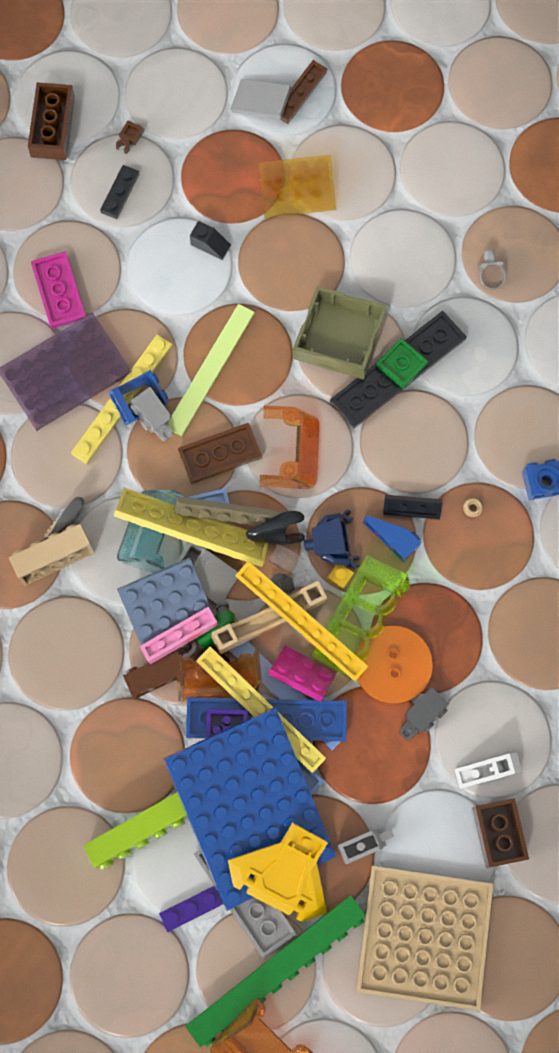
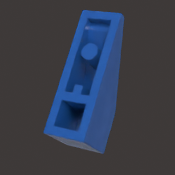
M366 516L363 520V524L403 563L421 545L420 538L415 532H410L408 529L370 516Z

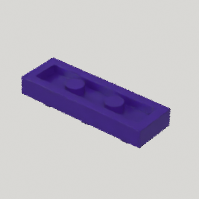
M215 886L159 913L167 932H170L223 905Z

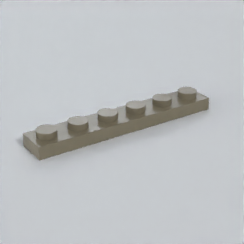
M180 496L177 497L174 506V514L182 516H194L202 519L208 518L256 526L283 513V511Z

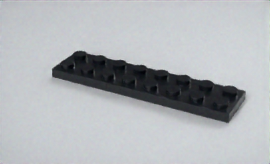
M443 310L404 340L429 361L426 367L407 386L467 339V336ZM375 363L368 369L364 380L356 378L333 396L330 402L355 429L404 389L381 371Z

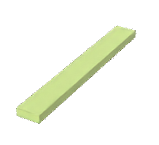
M240 304L237 305L168 421L173 433L183 437L255 315L254 311Z

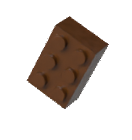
M515 798L472 807L486 868L529 860Z

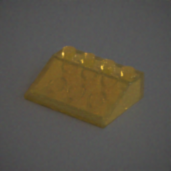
M331 155L258 163L264 218L336 210Z

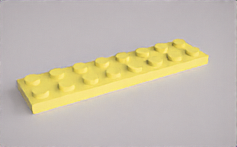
M127 488L123 489L114 513L115 517L231 556L232 558L245 562L249 561L253 565L263 566L268 543L249 540L246 537L248 530L215 519H202L200 517L174 514L175 505Z

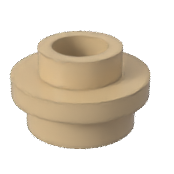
M474 498L468 499L463 505L464 513L469 517L479 516L482 512L481 502ZM469 506H474L476 510L471 511Z

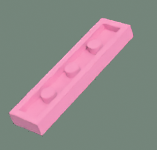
M207 607L144 643L140 648L148 663L152 664L219 624L210 608Z

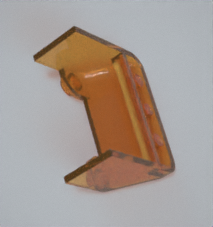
M264 405L263 419H280L289 426H297L295 462L287 461L283 463L280 467L279 476L260 475V487L313 488L317 483L320 425L318 418L296 407Z
M259 649L254 650L253 656L245 653L239 655L236 661L227 662L258 692L262 681ZM182 654L178 655L176 670L177 697L179 702H187V698H233L199 664H196V661L190 657L182 658Z

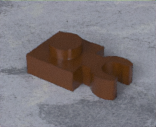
M127 121L119 133L121 139L116 142V149L119 150L121 146H125L124 153L127 154L130 151L129 145H136L143 134V127Z

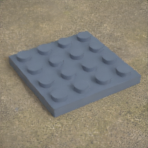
M190 557L117 588L141 645L207 607L212 612Z

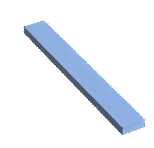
M248 641L229 650L278 699L308 700L297 689L268 675L272 664ZM341 741L322 742L333 751Z

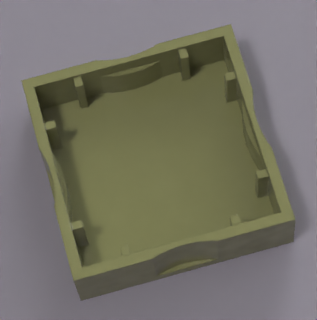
M317 286L308 308L307 318L300 328L293 347L294 360L364 380L387 319L388 306L363 298H353L341 292Z

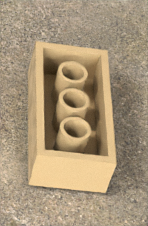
M73 524L68 526L66 531L53 533L48 536L47 540L42 542L36 541L30 545V548L17 550L8 558L18 579L23 586H26L94 554V551L81 524Z

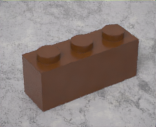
M175 651L152 664L146 661L144 662L145 666L138 669L137 667L130 668L123 677L133 699H137L188 674L178 652Z

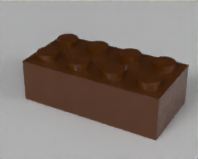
M36 82L28 140V150L32 158L67 160L75 99L72 85Z

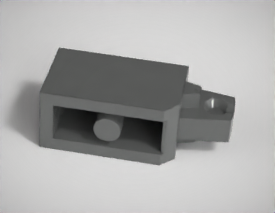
M431 687L405 714L407 722L399 731V734L408 741L423 730L427 733L434 726L432 721L436 717L440 719L448 711L445 707L449 703Z

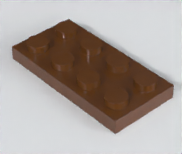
M249 423L178 448L191 484L262 458Z

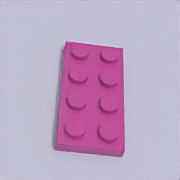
M66 251L31 261L50 328L54 329L85 320L86 315Z

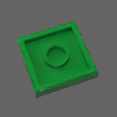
M400 338L376 362V366L404 389L426 367L429 361Z

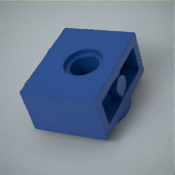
M550 459L543 464L533 462L526 465L522 475L528 501L559 495V461ZM542 479L548 480L550 485H544Z

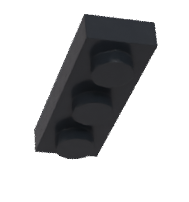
M122 165L100 209L102 214L118 219L140 175L138 170Z
M385 495L383 515L440 520L442 499Z

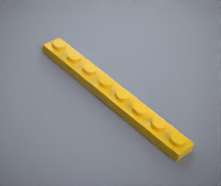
M249 561L235 575L354 681L366 670L368 666Z

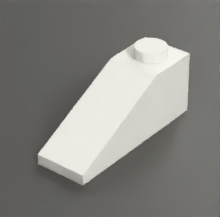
M509 753L455 769L460 789L522 772L517 753Z

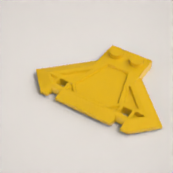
M292 822L280 843L228 860L233 886L239 890L243 885L248 886L247 894L289 916L293 911L298 912L296 919L301 922L326 914L327 909L317 860L328 842ZM250 874L255 875L253 879L249 878ZM300 900L304 901L302 905L298 904Z

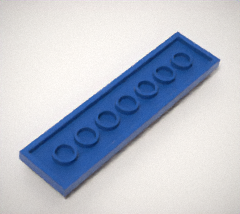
M187 698L186 738L206 739L207 709H246L233 698ZM265 699L308 741L346 742L347 701L322 700L319 702L317 700ZM249 712L247 720L253 717Z

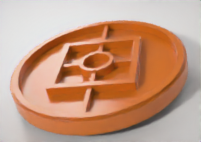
M385 626L378 628L361 641L355 655L368 666L357 681L370 697L386 704L408 702L416 698L425 689L431 678L433 662L427 644L418 634L405 627Z

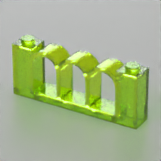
M366 555L326 629L334 637L337 636L341 628H344L365 639L364 648L360 652L354 653L362 661L370 655L372 649L370 639L377 637L383 631L384 618L382 615L392 612L396 607L397 596L401 597L403 592L406 593L410 587L408 574ZM367 581L391 593L390 600L381 606L371 604L358 596ZM354 604L378 616V622L373 628L365 630L345 621ZM315 648L311 655L314 661L353 680L318 648Z

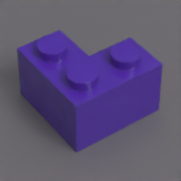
M207 709L206 738L247 720L248 710Z

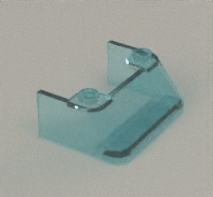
M145 490L141 492L175 505L178 496L185 497L174 490ZM129 521L117 553V560L151 573L166 568L163 567V556L158 554L165 534Z

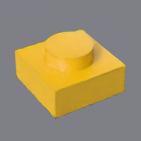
M336 565L327 579L341 589H344L354 575V572L345 566Z

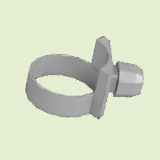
M493 250L485 251L484 260H486V263L477 265L479 268H482L479 272L480 283L487 289L499 288L503 285L506 277L505 270L502 268L504 263L501 261L494 262L496 257ZM491 264L498 266L503 273L501 284L495 288L485 286L481 278L484 268Z

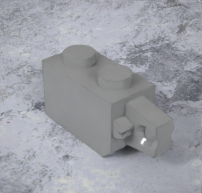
M151 387L129 402L130 410L134 415L139 416L142 420L141 425L146 431L154 432L163 442L173 435L167 423L170 419V414Z
M374 829L338 845L337 848L346 865L383 849V847L387 846L385 840L395 836L391 829L381 833L380 829Z

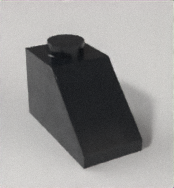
M200 221L196 223L190 234L191 246L221 260L224 259L231 247V244L215 228Z

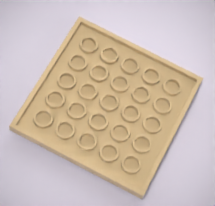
M371 866L356 992L480 1011L493 883Z

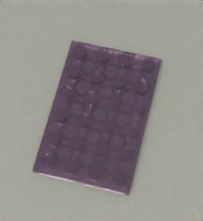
M93 312L0 367V376L36 431L124 379L132 372Z

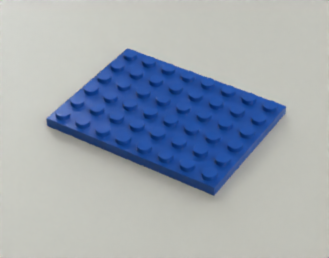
M275 707L163 758L227 911L254 898L246 893L248 886L243 885L240 890L233 886L228 860L280 843L292 822L328 842L317 860V866L336 857ZM250 874L249 878L253 879L255 875Z

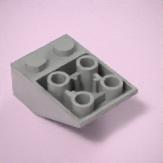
M189 542L176 563L190 557L207 599L216 605L224 602L238 579L235 576L238 572L205 548Z

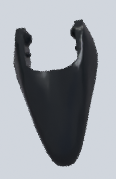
M299 511L283 512L269 521L249 529L246 532V537L251 541L287 545L300 543L305 540V535L303 533L286 535V529L289 525L302 522L304 515Z

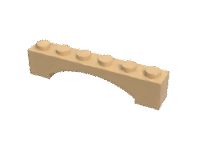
M319 581L289 596L306 612L324 604L327 600V596ZM269 607L248 618L228 624L212 632L211 637L221 655L287 621Z

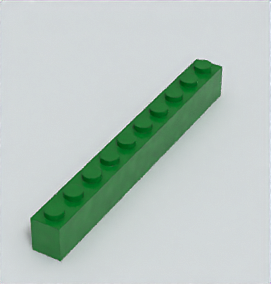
M349 895L190 1021L185 1027L201 1048L205 1045L207 1048L217 1040L214 1036L219 1032L225 1034L233 1027L231 1023L238 1018L241 1021L250 1013L248 1009L253 1005L258 1007L267 1000L265 996L268 993L272 992L275 994L283 987L281 984L287 978L291 981L300 974L298 969L303 965L306 968L316 961L314 957L321 952L324 955L332 948L330 945L336 939L338 942L343 940L348 935L347 930L352 926L356 929L365 922L363 920L366 916L353 897Z

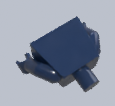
M345 510L343 514L325 515L317 523V526L312 528L313 538L304 540L305 550H314L317 556L332 565L348 566L349 564L352 569L358 568L360 565H354L352 561L359 560L360 558L358 556H354L351 559L348 558L351 556L346 524L351 523L354 518H347L345 515H350L351 511Z

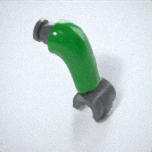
M221 602L215 605L217 612L214 617L219 624L218 626L199 636L197 642L192 640L183 645L186 650L191 649L190 652L182 656L184 664L198 665L196 660L203 650L215 645L211 637L212 632L228 624L235 623V615L233 612H230L229 603Z

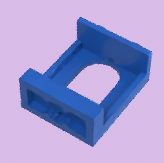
M151 370L108 392L125 426L140 419L138 415H134L123 397V395L143 385L149 386L164 406L168 404V396L159 387V379Z

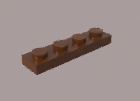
M314 60L311 61L291 88L280 120L287 124L290 123L326 75L328 68Z

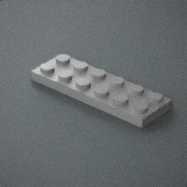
M200 849L194 855L216 887ZM255 897L230 909L262 959L296 935L280 910Z

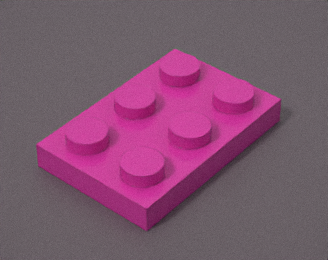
M285 645L268 675L321 702L337 672Z

